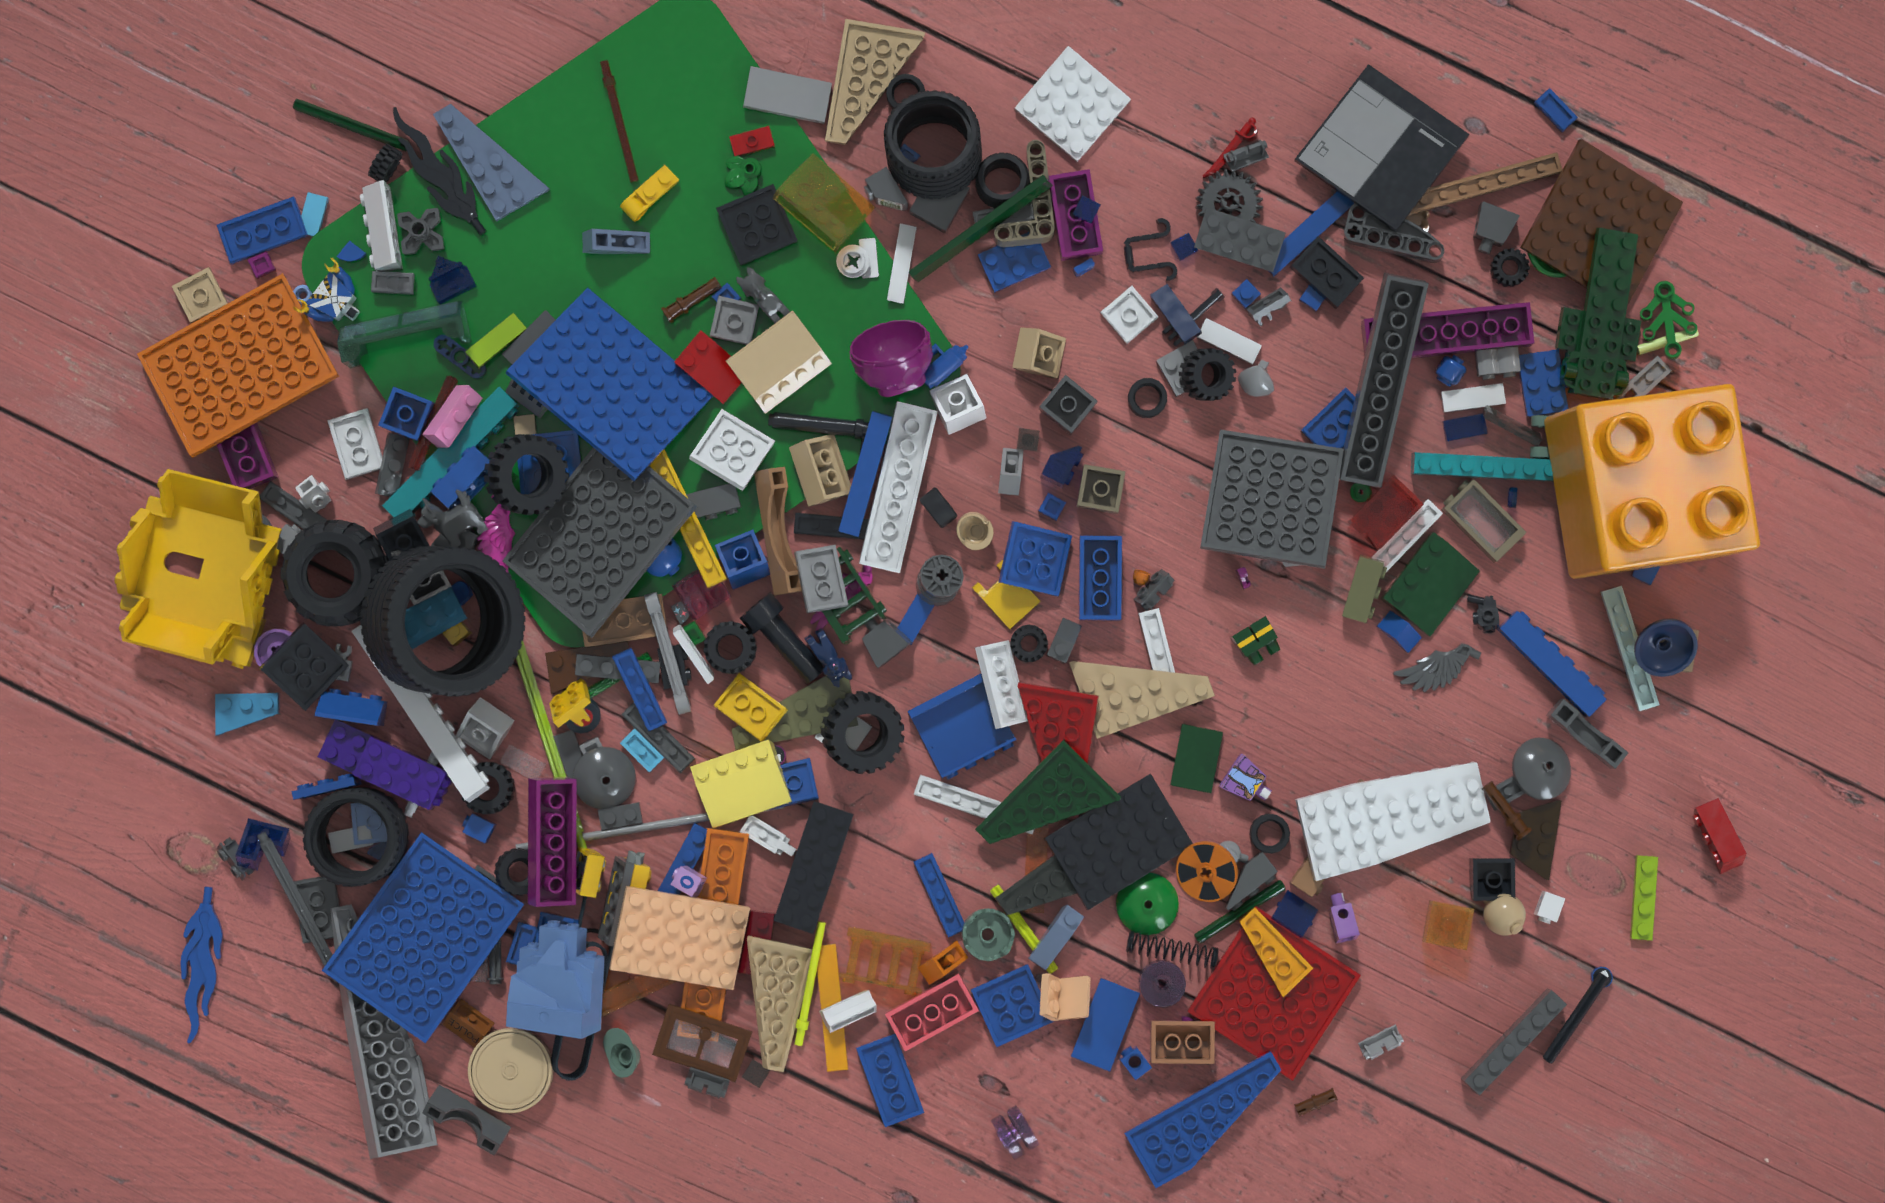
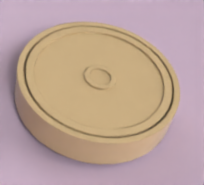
M512 1027L496 1030L484 1037L474 1048L468 1063V1079L475 1096L490 1109L502 1113H517L534 1106L547 1093L554 1073L551 1053L543 1040L528 1030Z

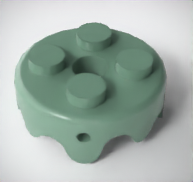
M984 908L968 916L963 924L961 937L965 949L972 956L983 961H993L1010 952L1015 938V931L1006 914L996 909ZM986 928H990L993 931V937L990 940L982 938V932Z

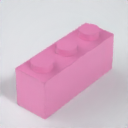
M456 385L422 435L437 448H449L483 398L469 385Z

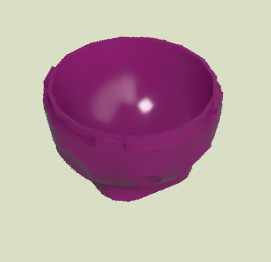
M894 320L881 323L865 330L851 342L850 360L855 373L870 387L876 388L880 396H895L916 389L925 383L924 373L931 363L933 351L930 333L920 323L910 320Z

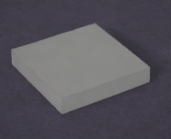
M718 296L710 337L744 345L749 344L752 340L759 306Z

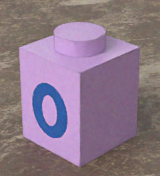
M680 866L672 875L673 881L671 885L691 897H697L707 877L688 866Z

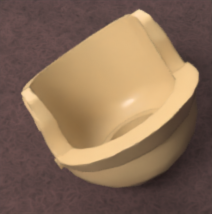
M968 512L960 517L956 528L960 541L971 550L986 548L993 539L994 534L990 521L978 512Z

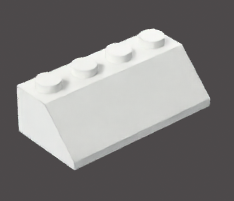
M384 180L363 187V194H360L362 206H365L366 214H363L365 227L369 228V235H366L368 247L372 248V255L369 256L370 264L376 271L384 272L403 269L391 188Z

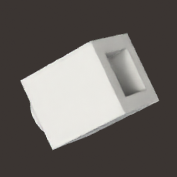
M1542 891L1534 915L1539 916V921L1550 924L1551 921L1557 922L1565 898Z

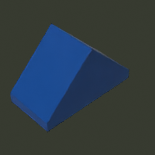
M1391 610L1377 625L1382 632L1407 653L1422 638L1410 623Z

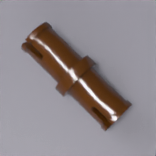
M1333 1088L1316 1096L1313 1094L1311 1098L1294 1105L1299 1117L1315 1109L1317 1111L1321 1110L1322 1106L1338 1099Z

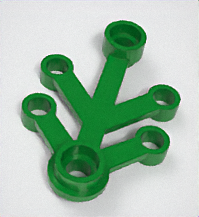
M1661 281L1654 288L1655 297L1646 308L1640 311V319L1642 321L1651 320L1652 312L1661 302L1663 310L1649 328L1644 329L1642 336L1645 341H1652L1655 338L1656 331L1665 323L1667 344L1664 354L1668 359L1674 360L1681 355L1682 348L1676 342L1673 321L1684 328L1688 336L1696 334L1697 325L1694 322H1689L1672 310L1670 301L1682 308V313L1685 316L1692 315L1695 307L1691 302H1686L1675 294V288L1672 283ZM1666 289L1668 294L1663 295L1660 291ZM1690 306L1692 311L1686 312L1684 308ZM1645 311L1650 313V316L1647 318L1642 315ZM1693 326L1695 330L1693 332H1689L1687 330V327ZM1648 331L1653 334L1650 338L1645 336V333ZM1670 349H1675V350L1677 351V353L1674 354V355H1671V354L1669 353V350H1670Z

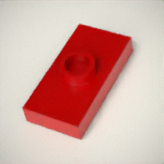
M769 126L729 136L734 156H743L775 147Z

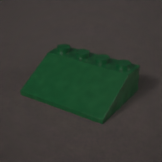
M1432 532L1380 600L1431 637L1480 570L1435 532Z

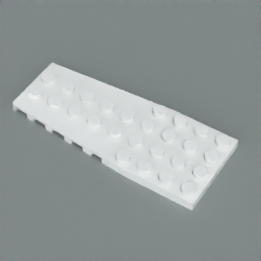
M1473 761L1467 764L1451 765V767L1435 768L1429 771H1418L1407 775H1396L1385 779L1358 782L1295 799L1313 879L1319 881L1373 866L1490 823L1485 794L1481 789L1483 786L1478 764Z

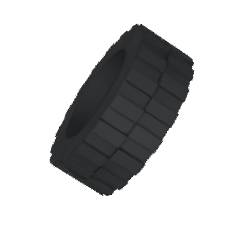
M513 848L510 851H505L495 864L494 874L496 875V882L499 883L502 889L513 895L522 896L523 894H528V876L521 882H515L509 876V868L515 862H524L528 867V850Z

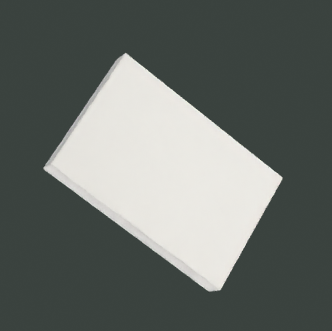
M368 408L327 420L345 480L380 470L383 455Z

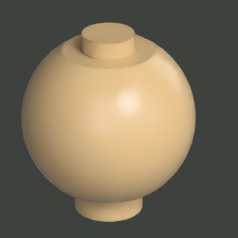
M1501 894L1498 896L1503 897H1499L1494 901H1484L1486 905L1483 912L1484 921L1492 932L1507 936L1515 935L1522 930L1526 919L1524 905L1517 897L1515 899L1509 897L1511 896L1509 894Z

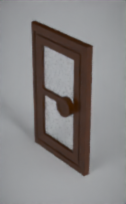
M669 1004L652 1055L723 1077L736 1083L753 1031Z

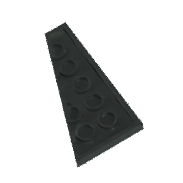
M1053 855L995 899L1006 915H1010L1077 893Z

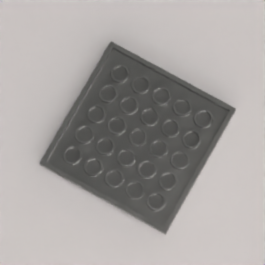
M1220 429L1200 549L1325 569L1344 449Z

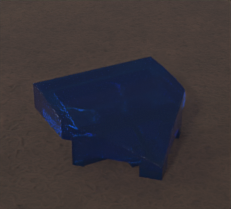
M437 256L435 268L428 280L440 305L477 286L469 269L462 262H454Z

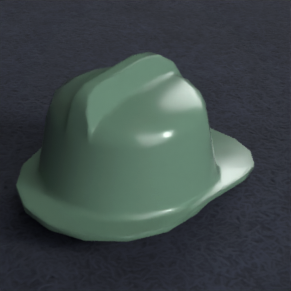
M611 1028L604 1036V1050L612 1072L620 1078H625L632 1075L635 1068H637L641 1058L640 1051L635 1044H632L629 1035L624 1030Z

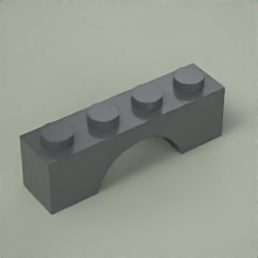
M1559 699L1546 715L1610 769H1616L1628 754L1613 739L1592 726L1565 699Z
M441 1085L436 1088L422 1112L439 1124L452 1119L467 1123L476 1134V1145L494 1156L511 1129L504 1121L493 1117L487 1111L476 1107L468 1100L459 1097Z

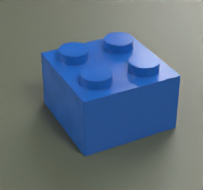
M393 387L378 426L421 443L423 439L422 434L428 426L436 404L425 398Z

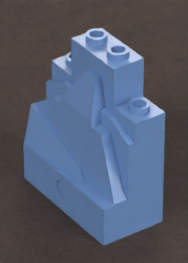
M550 920L547 924L539 927V943L529 942L527 946L520 948L517 973L511 976L506 1027L577 1039L585 1038L601 1030L605 956L597 955L595 951H586L587 928L579 927V924L576 923L562 925L560 921Z

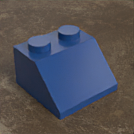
M754 530L715 545L733 590L770 575L767 560Z

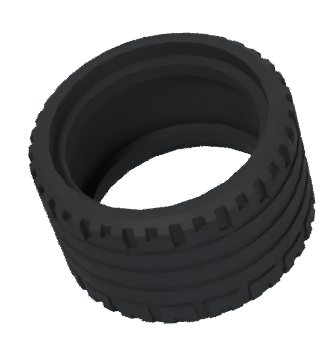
M937 90L918 92L898 103L887 118L884 129L887 165L895 182L900 184V187L905 189L906 192L923 199L948 198L951 195H956L959 191H963L975 179L979 169L978 166H980L982 161L980 126L975 112L960 97ZM928 123L949 125L957 129L967 141L965 148L954 161L939 167H923L914 164L902 154L900 147L905 137L913 129Z
M365 787L341 790L324 797L317 803V806L313 807L307 817L308 821L305 822L303 830L304 851L306 850V857L310 865L315 868L314 870L322 878H326L327 881L336 885L341 884L344 887L363 886L388 876L404 857V852H407L409 844V826L405 821L406 816L402 809L398 807L396 801L390 796H385L383 792ZM349 802L361 803L372 808L382 818L386 827V849L379 862L369 870L357 871L344 867L335 860L327 846L326 829L329 820L337 809Z

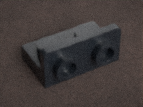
M677 644L672 646L683 685L688 686L689 681L692 680L690 668L686 669L685 660H689L688 655L682 646ZM657 648L659 662H661L660 669L664 690L671 689L660 648Z

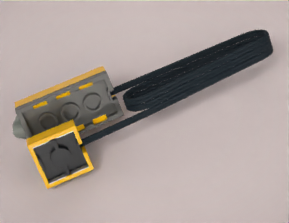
M581 847L577 848L576 893L583 896L578 921L579 927L582 925L587 897L596 898L597 892H600L601 872H604L606 860H604L605 857L594 849ZM628 850L627 858L615 856L598 933V938L610 946L608 954L606 949L599 943L593 941L586 942V948L591 946L601 949L603 956H605L603 994L626 886L646 889L647 882L651 879L650 867L643 863L645 853H635ZM595 1033L586 1037L581 1063L574 1072L569 1074L561 1073L558 1069L563 1036L555 1035L551 1061L553 1070L562 1079L568 1081L576 1080L586 1072Z

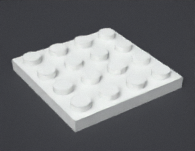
M1068 46L1017 104L1014 110L1074 161L1078 162L1131 101V98Z

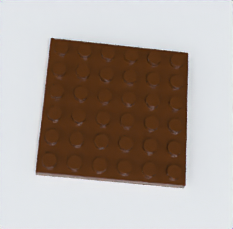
M1579 139L1520 248L1587 289L1596 228L1600 227L1638 234L1628 298L1629 304L1683 202L1588 142Z

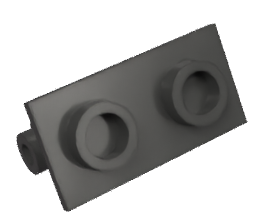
M1258 140L1234 151L1231 150L1223 154V157L1233 172L1269 158L1265 150L1267 143L1265 140Z
M1161 569L1154 573L1151 581L1137 592L1134 600L1148 611L1161 599L1156 593L1159 591L1162 595H1165L1174 585L1173 582L1175 580L1168 572Z
M229 837L223 842L225 845L219 843L217 853L223 861L229 863L232 874L243 881L246 877L245 873L250 875L255 871L253 868L254 864L246 854L241 858L237 857L243 850L234 839L232 840Z
M690 1067L684 1085L688 1086V1089L702 1092L703 1087H706V1094L720 1099V1097H725L730 1080Z

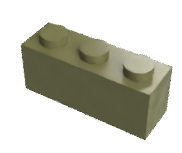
M1360 554L1342 614L1343 617L1364 623L1367 622L1368 618L1372 619L1375 607H1372L1373 599H1378L1381 587H1378L1379 579L1384 580L1387 567H1384L1385 561Z

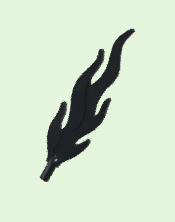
M394 107V120L398 128L417 144L423 156V160L419 159L408 141L403 138L398 139L406 148L414 170L424 180L446 193L448 200L431 187H427V191L446 213L462 219L468 224L471 223L480 236L485 234L487 231L478 220L475 194L470 182L466 181L465 194L462 189L459 168L453 159L441 149L440 155L449 165V168L442 164L432 151L427 137L404 123L400 118L397 108Z

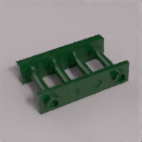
M838 547L837 550L841 555L838 557L840 566L846 563L852 572L843 578L844 587L857 580L863 590L847 600V607L822 612L841 642L847 645L852 642L850 638L852 632L878 614L883 620L887 619L884 614L887 610L881 601L877 603L851 562L854 558L848 549L844 551L841 547ZM868 597L874 608L850 624L842 625L839 620L841 614Z

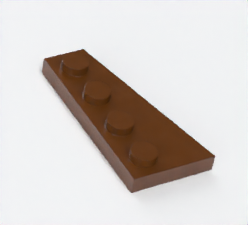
M625 641L545 653L551 694L567 688L572 682H577L580 678L584 681L593 678L575 675L577 654L613 657L629 649V642Z

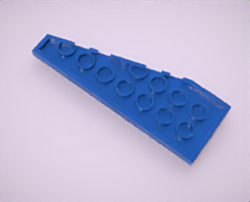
M1271 1051L1124 1133L1155 1188L1192 1169L1261 1091L1278 1075L1281 1068Z

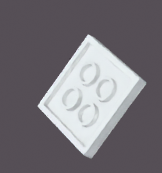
M721 409L691 453L689 459L743 491L773 447L775 440Z

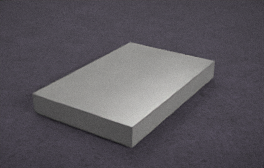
M836 545L795 551L794 555L806 613L847 607L848 601Z

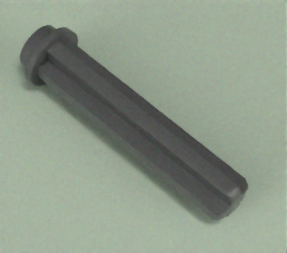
M501 939L489 954V978H487L489 984H502V980H504V977H502Z

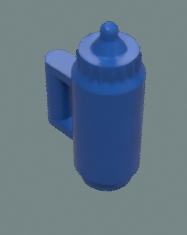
M936 343L932 346V357L937 352L941 356L930 364L924 373L926 378L925 384L929 389L937 387L963 364V361L967 359L965 353L969 346L959 347L954 345L945 352Z

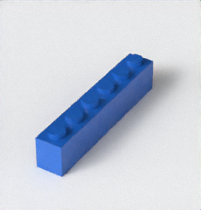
M1514 611L1497 630L1584 717H1590L1607 700L1603 696L1605 692L1599 686H1593L1588 681L1590 679L1589 676L1582 670L1579 672L1574 667V661L1567 655L1564 657L1559 652V646L1553 641L1549 642L1544 637L1545 633L1538 626L1534 628L1529 623L1531 619L1523 611L1520 613Z

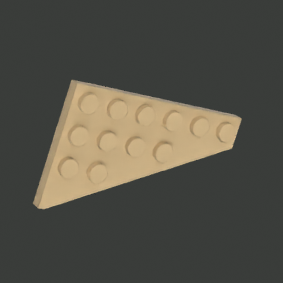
M845 19L825 142L842 145L848 143L886 91L891 80L897 76L922 42L925 32Z

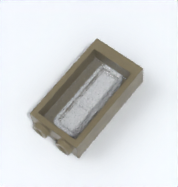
M1474 479L1470 482L1465 480L1457 488L1460 492L1455 497L1451 494L1443 502L1445 506L1441 510L1495 563L1527 532Z

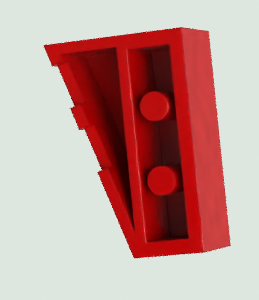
M1719 798L1696 807L1692 816L1694 823L1697 827H1700L1702 838L1709 848L1719 874L1743 865L1747 853Z

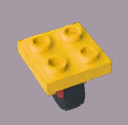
M582 678L577 682H572L563 693L554 696L549 703L553 723L558 728L565 723L570 730L581 734L594 730L600 722V708L590 698L587 683Z

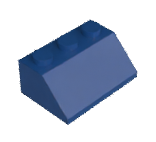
M475 446L467 448L462 453V458L457 463H453L447 469V474L443 478H439L432 486L433 489L430 492L448 509H452L460 504V500L455 492L456 490L466 491L471 501L488 483L484 481V476L488 475V470H484L485 463H490V459Z
M329 688L328 692L321 694L315 716L384 726L388 701H382L383 697L370 695V699L362 698V693L349 692V695H343L341 690Z

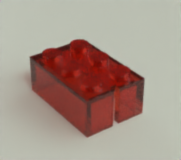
M1393 475L1351 517L1348 523L1360 534L1365 532L1367 535L1364 538L1376 550H1380L1424 503Z

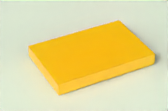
M738 673L713 705L760 742L766 739L788 711L787 708L740 673Z

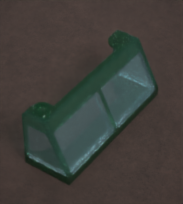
M462 300L340 327L337 344L341 362L350 369L360 367V359L368 354L366 344L442 327L443 333L449 338L458 337L462 344L472 342L464 302Z

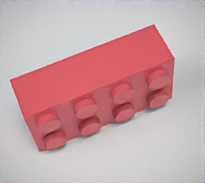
M958 972L885 1012V1016L904 1051H907L973 1015L979 1009Z

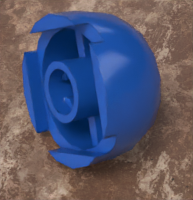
M674 538L671 539L670 543L667 544L646 570L648 573L656 577H663L667 574L672 576L680 569L678 564L682 560V551Z

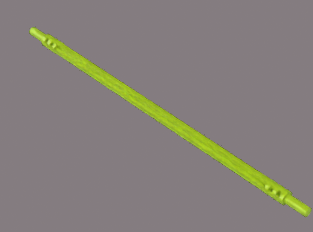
M521 641L522 646L517 652L519 654L516 661L554 778L566 777L525 645ZM576 808V842L578 847L587 848L583 839L582 832L584 830Z

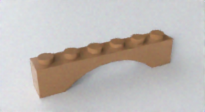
M785 467L757 471L754 476L774 596L800 592L802 589L796 560L791 552L785 531L784 507L788 490Z

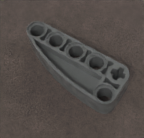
M1353 204L1349 209L1344 229V238L1347 243L1430 263H1437L1442 260L1445 250L1444 246L1430 233L1411 221L1405 219L1395 232L1356 204ZM1360 209L1364 212V216L1362 218H1355L1352 214L1353 211ZM1353 229L1357 230L1356 234L1359 235L1351 238L1348 232H1352ZM1370 234H1377L1380 239L1378 242L1372 243L1368 240V236ZM1396 238L1399 240L1400 245L1393 248L1388 244V241ZM1411 243H1417L1420 246V250L1412 252L1408 246ZM1431 248H1438L1441 254L1433 257L1429 254V250Z

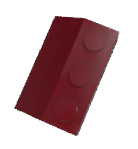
M749 911L737 973L751 975L747 937L753 936L772 940L774 912Z

